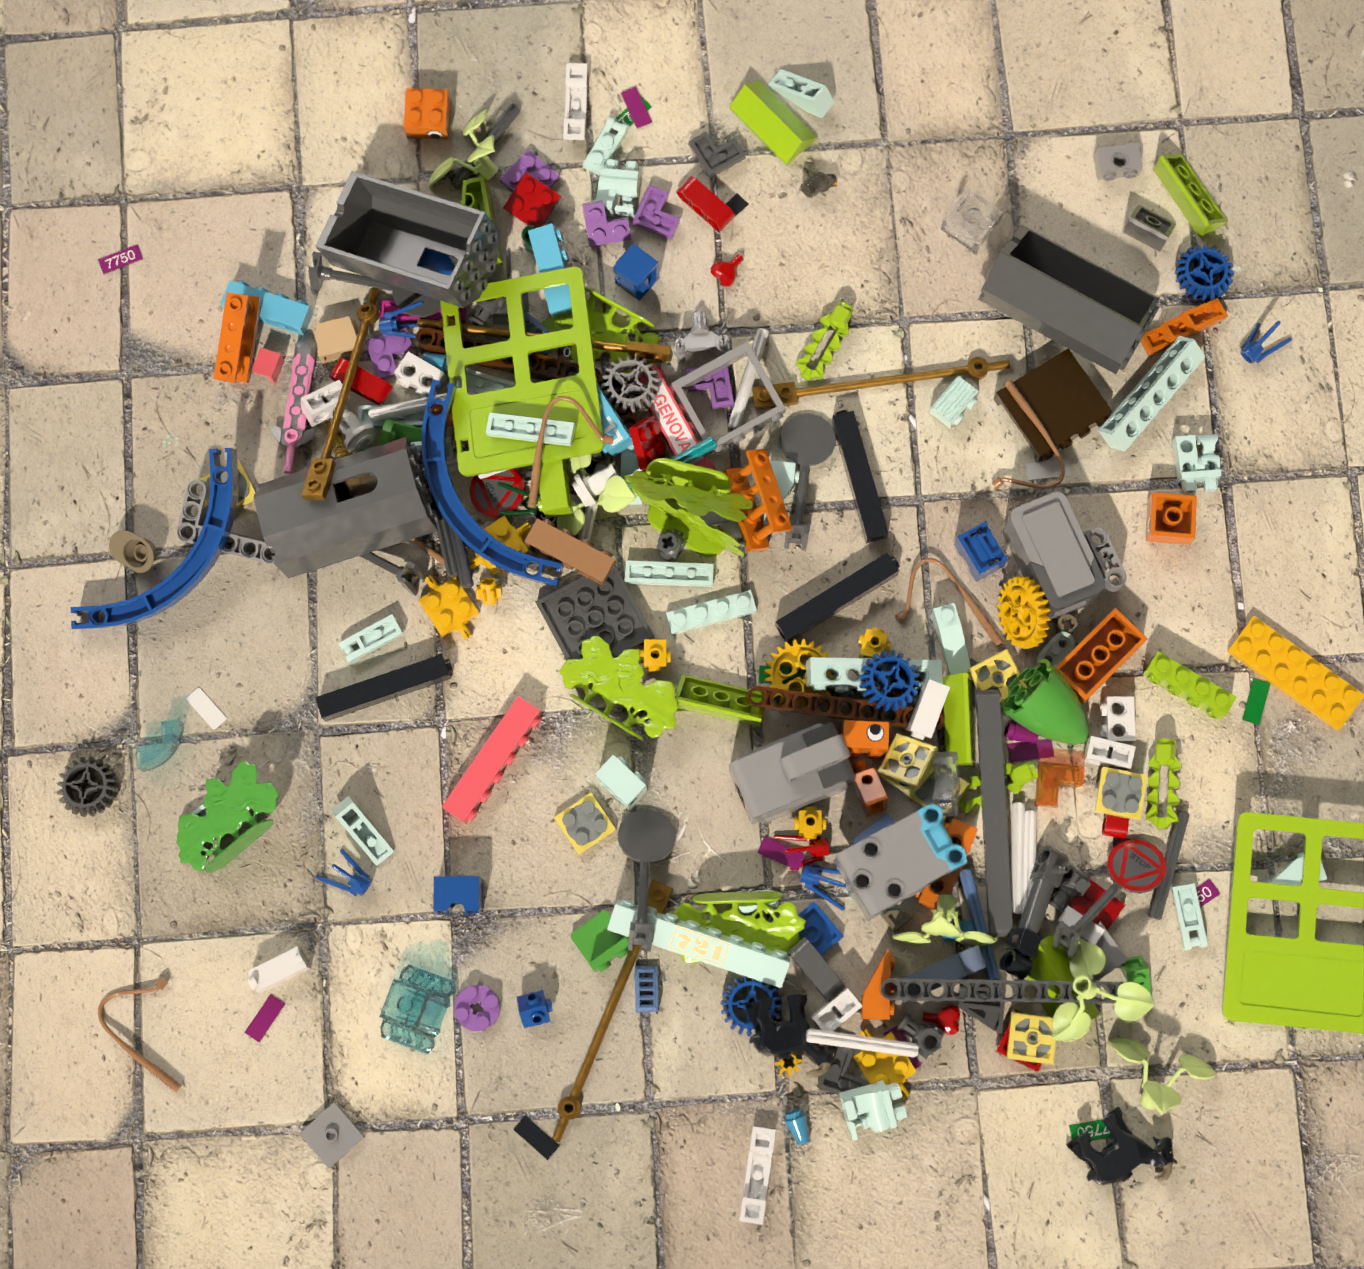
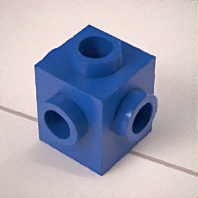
M543 990L517 996L518 1011L523 1028L551 1022L549 1012H553L550 998H545Z

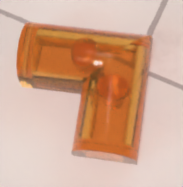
M1038 761L1037 774L1039 778H1036L1035 806L1058 808L1059 786L1082 788L1084 766Z

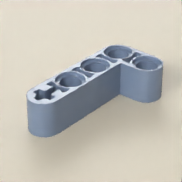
M977 945L901 979H960L987 967V964ZM911 983L908 985L907 991L909 995L917 996L920 993V988L917 984ZM933 984L931 991L942 986L940 984Z

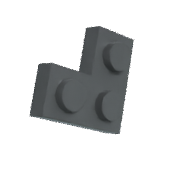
M707 132L688 141L690 149L709 179L746 159V154L735 138L716 148Z
M839 1046L832 1065L825 1074L820 1076L817 1087L839 1095L840 1092L866 1086L867 1080L847 1073L854 1051Z

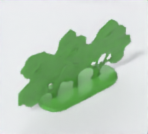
M241 761L232 771L229 786L221 782L220 779H206L207 795L204 797L203 803L207 810L205 817L193 813L179 817V831L176 843L180 848L179 858L181 863H189L194 870L201 871L207 863V856L217 855L208 863L205 872L217 871L235 859L274 824L272 819L256 822L258 814L275 811L276 799L279 793L272 783L256 782L258 774L255 764ZM250 809L254 811L253 816L249 812ZM243 822L252 825L239 837L238 831ZM227 833L232 834L235 841L222 851L220 848L221 838ZM215 838H218V844L214 842ZM205 842L212 843L215 846V850L213 847L208 850L203 844ZM201 851H205L207 854L203 856Z

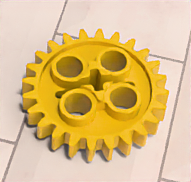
M1023 576L1008 579V582L1004 583V588L1000 589L1002 596L997 597L1001 603L996 605V607L1000 609V613L997 616L1001 617L999 625L1004 626L1002 633H1007L1006 640H1011V645H1017V648L1028 649L1037 647L1038 643H1043L1042 637H1047L1045 630L1050 628L1046 621H1050L1051 618L1047 616V612L1050 609L1045 606L1048 603V600L1043 599L1045 593L1044 591L1039 592L1040 584L1035 585L1034 579L1030 580L1029 577Z
M796 639L793 640L792 646L785 642L784 650L779 646L777 647L778 655L771 653L770 657L774 661L766 662V665L771 669L764 671V674L770 675V677L765 679V683H771L770 688L789 690L791 685H798L801 692L830 696L831 694L828 690L815 692L813 688H806V674L803 680L797 677L789 683H782L783 680L795 677L797 671H800V673L806 672V665L800 662L802 656L826 658L829 652L821 653V645L816 649L813 648L814 641L809 646L806 645L805 639L802 640L801 645H798ZM782 665H788L792 672L786 675L781 673L779 668ZM827 670V678L830 680H835V676L831 675V673L833 672ZM776 693L773 699L780 697L779 705L783 704V696ZM799 696L796 698L795 704L798 708L800 706L804 708L806 701L803 697ZM821 699L819 702L823 704L824 700Z

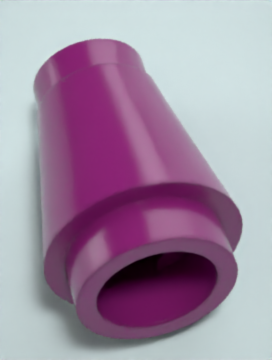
M1008 720L1004 729V737H1007L1009 741L1036 743L1039 736L1014 720Z

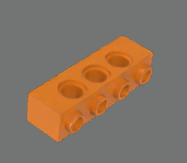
M953 818L950 823L945 822L944 827L950 838L957 840L959 845L963 847L967 857L978 829ZM963 866L938 880L942 884V891L935 892L931 889V885L917 893L915 897L919 899L916 904L933 911L937 910L938 896L952 894Z

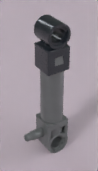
M1050 845L1044 846L1038 852L1030 875L1033 884L1018 927L1012 928L1005 947L1007 951L1000 960V968L1020 980L1025 979L1032 970V961L1029 958L1036 957L1042 939L1038 933L1053 890L1060 887L1064 874L1069 872V867L1067 866L1068 857Z

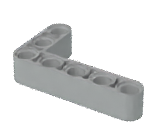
M193 480L187 486L177 527V536L183 542L195 544L204 525L210 498V483L207 481ZM199 484L203 486V493L200 496L196 492ZM194 505L198 508V514L195 517L191 514V509ZM189 526L193 529L191 538H188L186 535V530ZM230 532L228 539L232 537L235 545L230 549L226 542L222 552L267 564H274L273 560L269 557L270 549L269 546H266L265 541ZM250 543H254L256 547L254 554H250L248 551Z

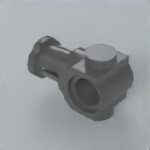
M506 297L477 302L478 307L473 316H470L468 320L474 325L486 327L485 324L490 315L501 311V309L507 306Z
M675 528L672 531L667 529L658 539L657 549L661 550L659 555L669 561L672 557L677 560L687 543V540L684 539L685 534Z
M1071 865L1068 866L1069 872L1064 874L1060 887L1053 894L1049 902L1051 906L1063 913V908L1071 897L1075 898L1084 895L1091 885L1089 877Z
M909 1013L906 1014L896 1028L897 1031H902L912 1038L911 1043L918 1044V1054L924 1059H927L932 1052L940 1048L941 1039L945 1034L935 1025L932 1028L926 1024L921 1026L911 1018ZM928 1035L933 1036L936 1040V1045L932 1049L927 1048L924 1044V1039Z

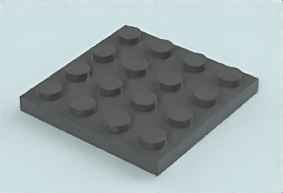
M616 565L604 586L582 576L535 601L566 660L582 659V641L590 639L592 636H599L610 645L613 658L618 657L623 650L634 649L644 644V639L651 640L655 638Z

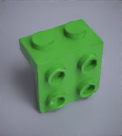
M606 910L601 911L571 934L572 941L595 973L598 970L602 973L612 965L611 961L617 956L621 959L630 952L626 936L607 930L611 915Z

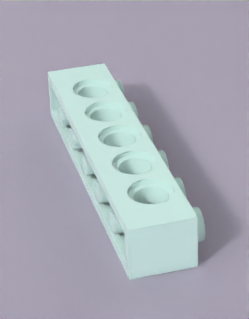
M1178 336L1099 428V433L1110 448L1125 452L1162 407L1172 398L1180 386L1185 383L1191 373L1198 368L1206 356L1194 339Z
M810 657L806 661V688H813L815 692L827 691V688H835V692H848L849 689H857V692L864 693L867 691L866 688L861 689L859 685L865 681L860 680L859 676L865 674L861 671V668L867 666L866 660L869 658ZM910 659L911 661L908 665L910 667L916 665L912 672H918L922 676V681L919 682L920 686L916 687V690H921L925 679L943 684L942 660ZM879 665L875 670L888 672L892 665ZM827 670L835 674V680L827 678ZM899 670L900 678L905 681L902 672ZM848 671L856 673V681L848 677ZM890 675L889 677H887V679H888V686H890V685L892 684V683L890 682V680H891V678H890L891 675ZM874 681L876 689L880 691V685Z

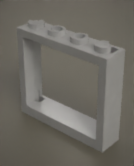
M748 341L671 383L674 392L702 441L709 437L683 391L740 359L748 356L775 404V408L716 439L717 447L709 451V454L723 452L727 449L726 445L732 442L737 444L746 438V434L750 432L755 434L765 428L764 424L770 421L775 423L783 418V414L786 413V408Z

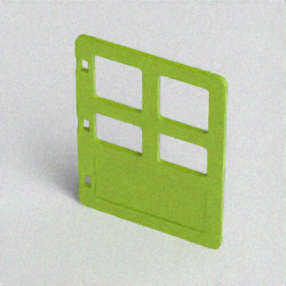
M569 267L488 283L486 290L474 302L506 297L510 339L503 342L464 348L460 307L440 301L449 382L455 385V378L461 377L462 387L456 388L454 394L452 415L457 447L458 470L463 476L470 477L533 465L537 442L487 436L485 433L489 413L543 419L545 410L553 399L558 396H567L580 403L604 437L584 275L579 267ZM569 285L573 327L545 334L526 336L522 303L523 293ZM455 315L456 325L449 326L448 317ZM576 345L579 373L577 375L532 383L529 362L530 353ZM513 357L516 381L514 387L469 395L466 374L467 365ZM561 400L552 406L547 417L548 420L573 422L576 425L572 446L543 443L541 463L595 454L604 449L605 444H603V441L598 438L585 417L573 403ZM468 440L469 451L463 452L461 441Z
M1243 812L1238 816L1222 1000V1014L1226 1019L1239 1022L1364 1034V945L1317 941L1315 939L1317 907L1319 905L1364 908V892L1326 889L1319 886L1323 837L1335 836L1364 839V823ZM1256 829L1304 834L1302 883L1299 886L1251 881L1253 834ZM1250 898L1298 902L1300 907L1297 936L1295 938L1248 934L1246 932L1248 900Z

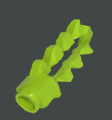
M839 302L830 314L821 318L820 324L823 328L813 332L812 339L814 343L805 346L804 352L806 356L799 359L795 364L800 369L801 378L804 380L823 379V365H831L832 363L830 352H838L841 348L838 336L847 337L849 334L848 322L854 311L850 305ZM831 326L837 332L816 369L811 370L807 365Z
M1157 739L1155 755L1148 762V766L1155 770V772L1148 779V786L1154 789L1148 794L1146 800L1152 804L1146 815V820L1153 822L1158 829H1167L1172 823L1179 822V817L1173 806L1180 804V798L1174 793V790L1180 788L1181 781L1173 772L1182 769V764L1176 757L1177 747L1173 739ZM1161 766H1169L1167 815L1163 818L1158 817Z
M1032 761L1019 765L1004 764V776L1009 775L1012 784L1005 786V794L1007 789L1015 795L1019 794L1025 784L1039 778ZM978 776L970 778V787L967 791L980 786V778ZM981 796L965 803L963 798H961L955 807L962 809L967 814L976 803L981 806Z

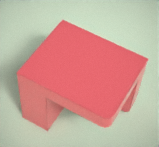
M260 347L252 371L253 373L268 377L272 383H276L284 364V359L281 354Z

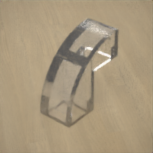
M935 752L933 759L935 775L933 804L941 808L943 816H958L960 793L958 753Z

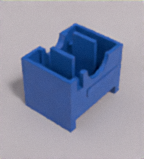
M634 243L613 266V272L618 276L614 278L615 283L638 301H641L660 278L658 261Z
M987 521L957 536L954 543L958 553L966 561L969 571L976 582L1003 568L1009 559L1003 553L988 528ZM998 559L999 562L991 566H988V564H990L991 562H995Z
M434 876L433 911L436 913L446 911V916L451 917L453 907L462 904L465 916L470 917V913H483V879L480 876Z

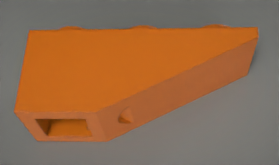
M887 950L861 996V1020H890V1016H894V1002L884 999L879 990L882 982L891 979V969H895V955H891V950ZM887 983L884 986V992L890 996V992H894L895 985Z

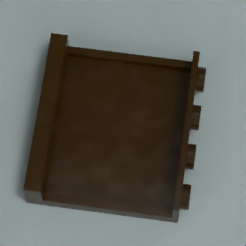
M1069 349L1064 350L1013 382L1043 424L1057 449L1061 448L1064 450L1073 444L1072 440L1075 438H1084L1091 433L1090 429L1096 425L1101 427L1112 413L1111 408ZM1004 387L997 391L994 401L998 406L1002 404L1037 455L1035 461L1038 462L1041 459L1046 461L1054 456L1055 453L1041 432L1021 409L1007 388Z

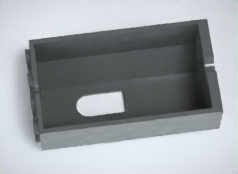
M351 171L336 202L337 210L334 215H330L315 246L332 266L461 308H465L478 300L482 292L487 288L488 279L496 268L498 257L499 231L486 212ZM429 249L456 258L458 262L452 274L444 275L419 267L426 250Z
M1024 225L1019 228L1012 239L1001 250L978 298L983 303L1114 374H1117L1120 368L1125 369L1160 308L1156 306L1160 298Z
M405 437L334 460L336 466L325 501L304 500L301 495L309 468L256 485L255 490L257 493L254 494V502L266 546H269L270 551L275 553L271 556L275 566L288 578H292L438 531L436 523H439V518L436 510H433L431 503H434L431 491L427 489L426 484L428 482L425 470L423 471L421 467L423 457L421 452L417 451L414 443L411 444L408 438ZM365 474L376 476L377 486L372 492L338 503L334 484Z

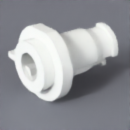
M348 405L345 406L339 429L346 437L344 446L349 453L363 451L373 443L376 430L371 424L363 425L358 417L350 411V407Z
M610 463L606 468L600 469L585 478H582L580 474L575 475L576 482L572 485L584 506L591 505L593 507L597 504L594 497L605 490L606 482L611 477L619 475Z

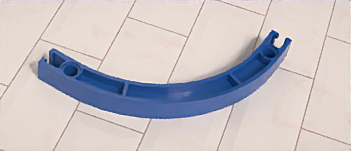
M433 379L422 423L421 444L427 482L440 512L459 538L487 562L514 576L558 587L560 579L554 578V580L543 577L542 574L544 567L557 569V572H562L563 565L561 563L518 552L499 542L475 522L460 502L450 478L445 446L446 429L456 387L454 384L448 383V392L445 400L436 399L437 389L440 388L441 381ZM435 406H442L443 412L441 414L434 415L432 413V409ZM530 564H537L539 566V571L534 575L527 572Z
M225 448L227 453V465L225 467L221 466L219 455H221V450L209 449L210 498L208 511L199 537L183 562L157 586L131 599L106 605L70 607L71 613L77 614V616H82V611L89 612V623L83 624L71 621L72 629L109 628L143 621L178 603L206 577L225 547L236 514L238 500L236 449ZM227 471L228 480L222 483L220 479L221 474ZM101 611L105 614V619L102 623L98 619Z

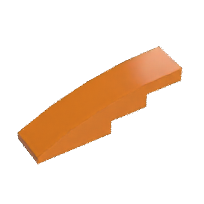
M1216 298L1187 310L1180 316L1162 323L1153 330L1145 332L1140 342L1147 355L1150 356L1170 347L1178 336L1189 338L1226 319L1228 315L1219 299Z

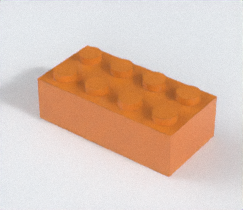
M1114 608L1056 668L1069 682L1083 705L1148 638L1122 613Z

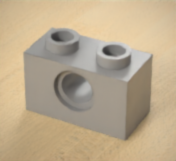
M1139 143L1096 148L1093 156L1097 180L1113 181L1121 177L1132 179L1137 177L1143 168ZM1114 162H1121L1123 166H1117Z

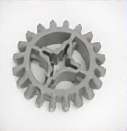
M630 355L626 356L625 361L619 357L618 364L612 361L610 363L612 369H605L607 375L602 376V381L605 383L601 384L602 390H606L603 394L609 398L608 401L611 404L615 403L614 408L616 410L622 406L623 413H626L628 408H631V412L634 414L637 407H639L640 411H643V404L650 407V400L657 399L654 393H659L660 388L657 386L660 384V379L656 378L658 371L653 370L654 365L652 363L647 365V359L645 358L639 362V356L637 355L634 357V360H631ZM627 370H633L629 374L622 373ZM641 373L649 381L647 389L639 382ZM614 380H617L619 385L622 386L620 395L613 389ZM633 394L639 395V397L629 399Z

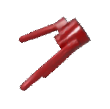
M774 835L775 839L809 842L808 846L785 849V853L809 851L810 856H814L802 861L800 868L806 864L823 861V856H829L827 838L820 839V836H817V839L806 840L803 839V836Z

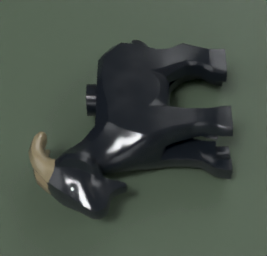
M794 994L787 996L790 1021L774 1023L769 1015V1009L773 1004V997L744 1003L749 1021L755 1030V1034L750 1037L749 1043H753L759 1053L767 1057L778 1056V1060L792 1058V1053H802L814 1064L818 1065L817 1070H810L806 1073L810 1077L821 1076L829 1070L839 1046L826 1044L820 1046L819 1043L806 1041L807 1030L812 1029L805 1017L807 995Z
M1119 1106L1106 1114L1107 1117L1101 1120L1114 1138V1142L1106 1146L1101 1152L1092 1148L1090 1144L1091 1137L1088 1131L1080 1136H1076L1066 1144L1078 1159L1085 1161L1089 1165L1090 1170L1087 1173V1180L1089 1182L1093 1180L1100 1185L1113 1184L1118 1180L1124 1182L1133 1176L1132 1170L1140 1164L1163 1168V1171L1155 1177L1158 1181H1164L1172 1174L1174 1156L1171 1139L1169 1137L1157 1139L1153 1136L1156 1147L1154 1149L1128 1129L1122 1119V1111Z

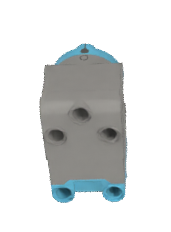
M935 804L927 805L836 855L833 861L845 881L847 892L858 904L867 921L880 915L886 909L895 906L902 900L916 895L927 886L968 863L963 847L952 843L953 841L943 826V813L939 806Z

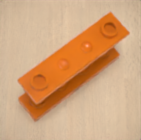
M231 292L226 293L213 379L236 383V381L249 383L262 302L261 297Z
M766 449L748 450L746 455L749 464L741 468L725 469L723 473L729 477L731 482L729 494H741L747 500L753 502L751 509H739L748 519L738 522L747 552L767 550L770 547L767 540L769 534L788 532L793 529ZM751 472L756 482L752 487H750L747 479ZM759 492L762 504L757 507L753 496ZM766 512L769 524L763 528L760 516Z

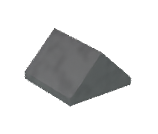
M1138 204L1130 216L1123 233L1161 252L1176 224Z

